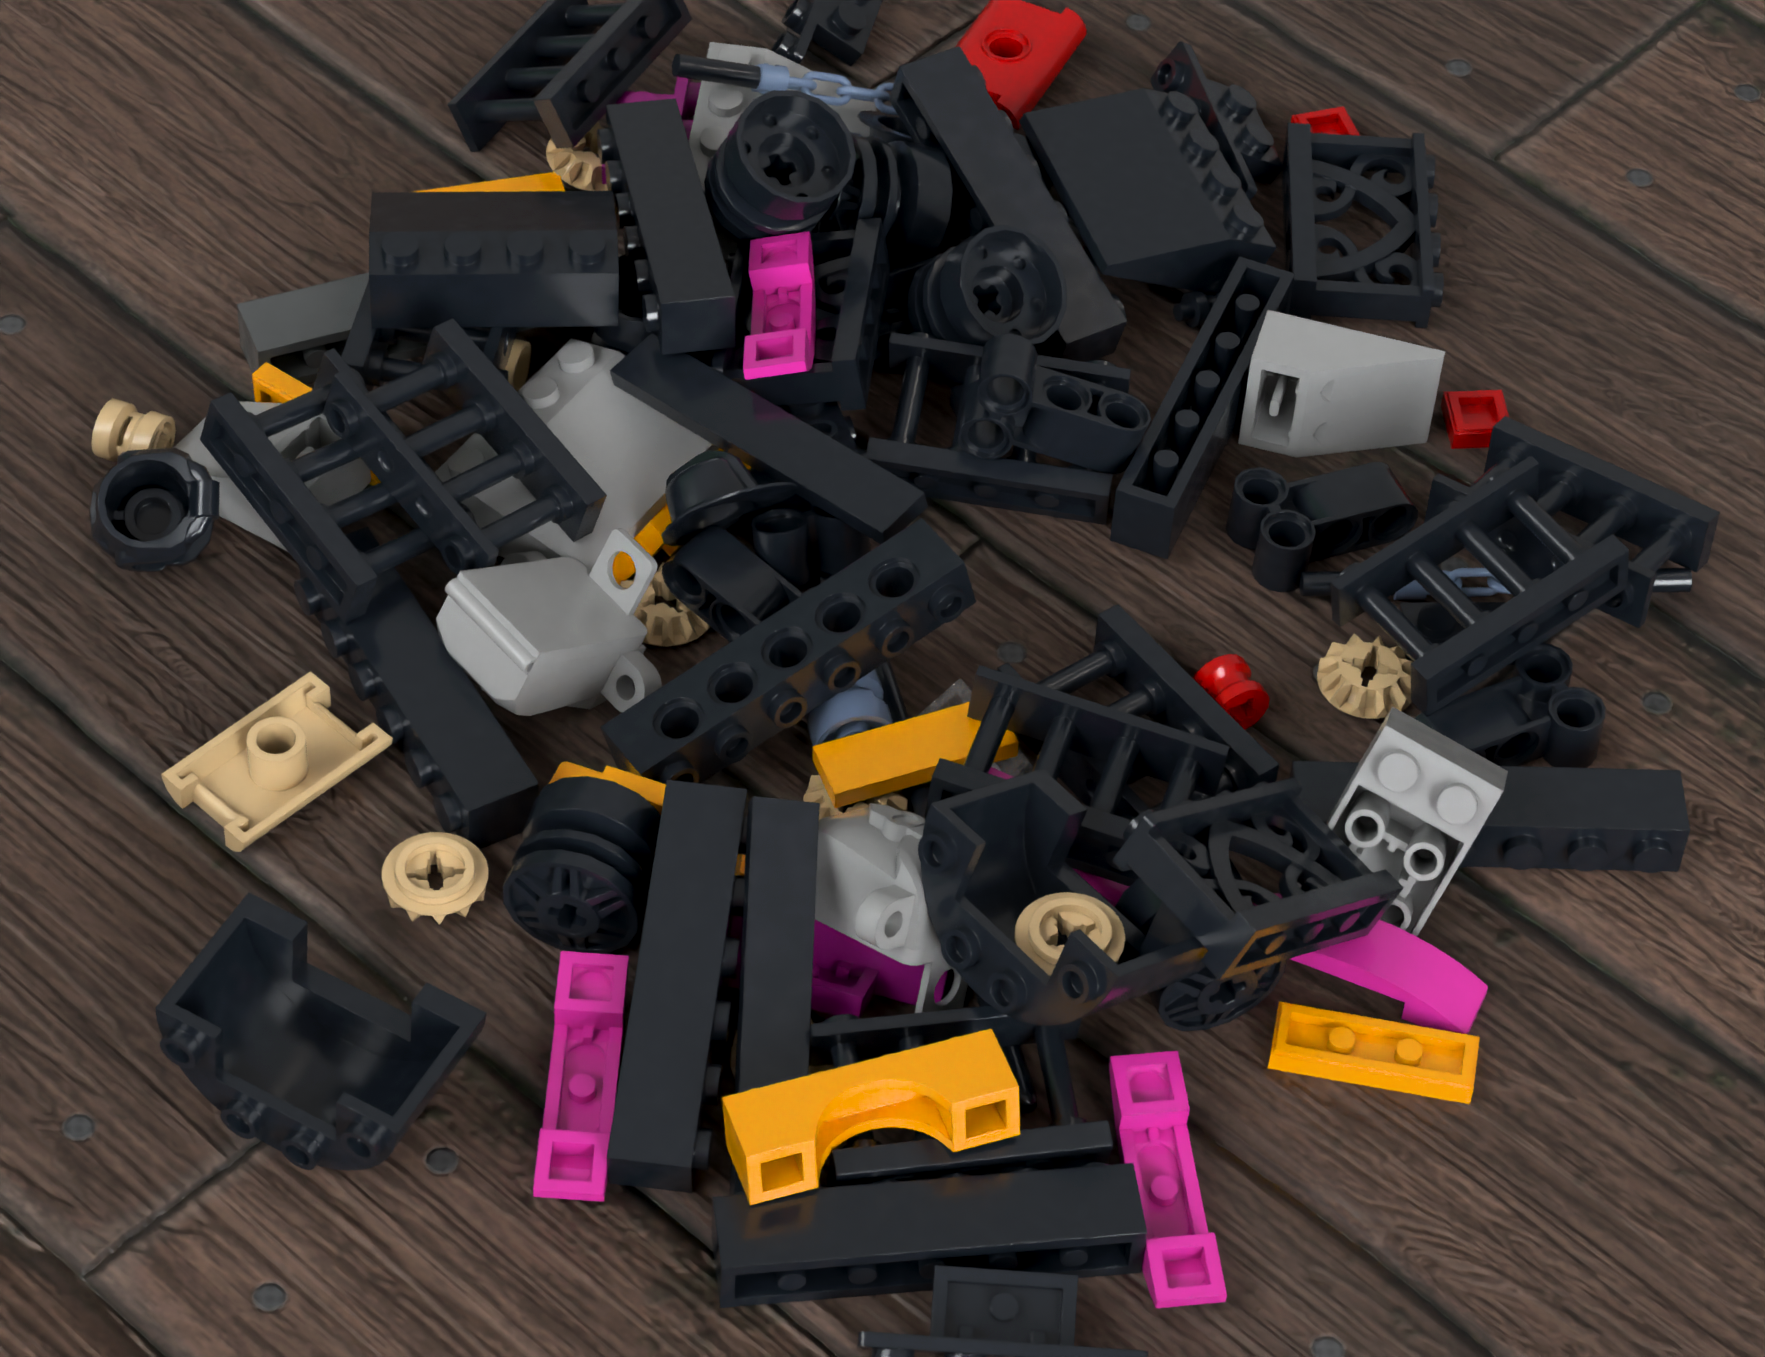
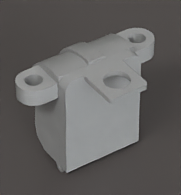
M623 528L612 530L591 571L583 563L571 557L547 559L542 553L534 550L511 553L504 558L500 566L460 571L457 578L452 579L446 585L445 592L448 596L436 618L438 635L449 655L481 687V690L485 691L496 704L516 715L531 716L564 706L591 709L604 703L606 700L617 710L624 712L662 687L657 669L643 655L646 647L642 642L647 635V628L634 615L657 571L658 565L656 560ZM621 551L627 553L632 558L636 569L635 580L627 589L621 587L613 575V561Z
M870 803L868 808L824 817L819 820L815 920L900 963L912 966L925 964L915 1013L963 1008L968 984L954 968V981L949 993L939 1002L935 1003L934 991L938 980L952 967L945 961L942 955L941 943L928 912L922 885L918 844L923 835L925 819L908 811Z

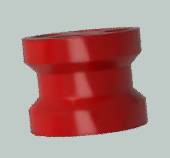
M1226 654L1214 658L1198 670L1193 677L1244 730L1254 725L1269 707L1270 698L1266 690L1260 683L1251 681L1252 672L1244 658L1237 654Z

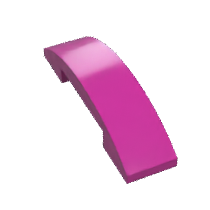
M810 232L750 240L748 271L753 290L751 335L745 336L743 372L745 380L810 371L813 365L816 341L815 280Z
M1274 893L1276 896L1282 899L1280 893ZM1380 919L1366 936L1290 958L1293 961L1404 1002L1401 1017L1403 1020L1423 1027L1469 1034L1488 990V986L1446 953L1417 936Z
M560 952L554 1004V1032L543 1127L540 1129L533 1197L604 1202L608 1179L607 1152L620 1075L629 967L628 955Z
M1177 1050L1110 1056L1111 1093L1120 1164H1134L1147 1229L1142 1271L1155 1309L1226 1302L1227 1292L1215 1232L1208 1233L1187 1127L1190 1107L1179 1052Z

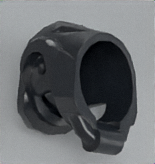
M177 448L122 452L118 456L117 465L93 487L89 510L91 536L105 553L115 559V564L123 570L154 572L161 571L166 566L186 565L195 561L210 543L214 522L219 519L220 482L211 478L205 466L193 461L188 453Z

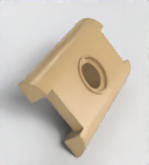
M310 671L161 775L169 794L182 809L192 802L197 804L224 827L226 846L235 852H241L391 746L393 738L375 723H371L358 733L347 726L327 709L331 706L330 687Z

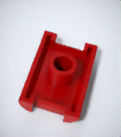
M990 0L955 47L960 46L970 64L980 69L985 79L986 90L995 105H997L998 110H1003L1010 118L1013 128L1019 130L1021 127L1019 121L1023 114L1034 109L1085 38L1087 30L1081 17L1069 8H1065L1060 14L1022 0Z

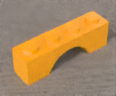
M992 1028L722 1097L726 1146L750 1205L818 1188L821 1169L832 1150L847 1139L869 1130L879 1128L916 1130L939 1140L952 1152L1020 1135L1019 1085Z

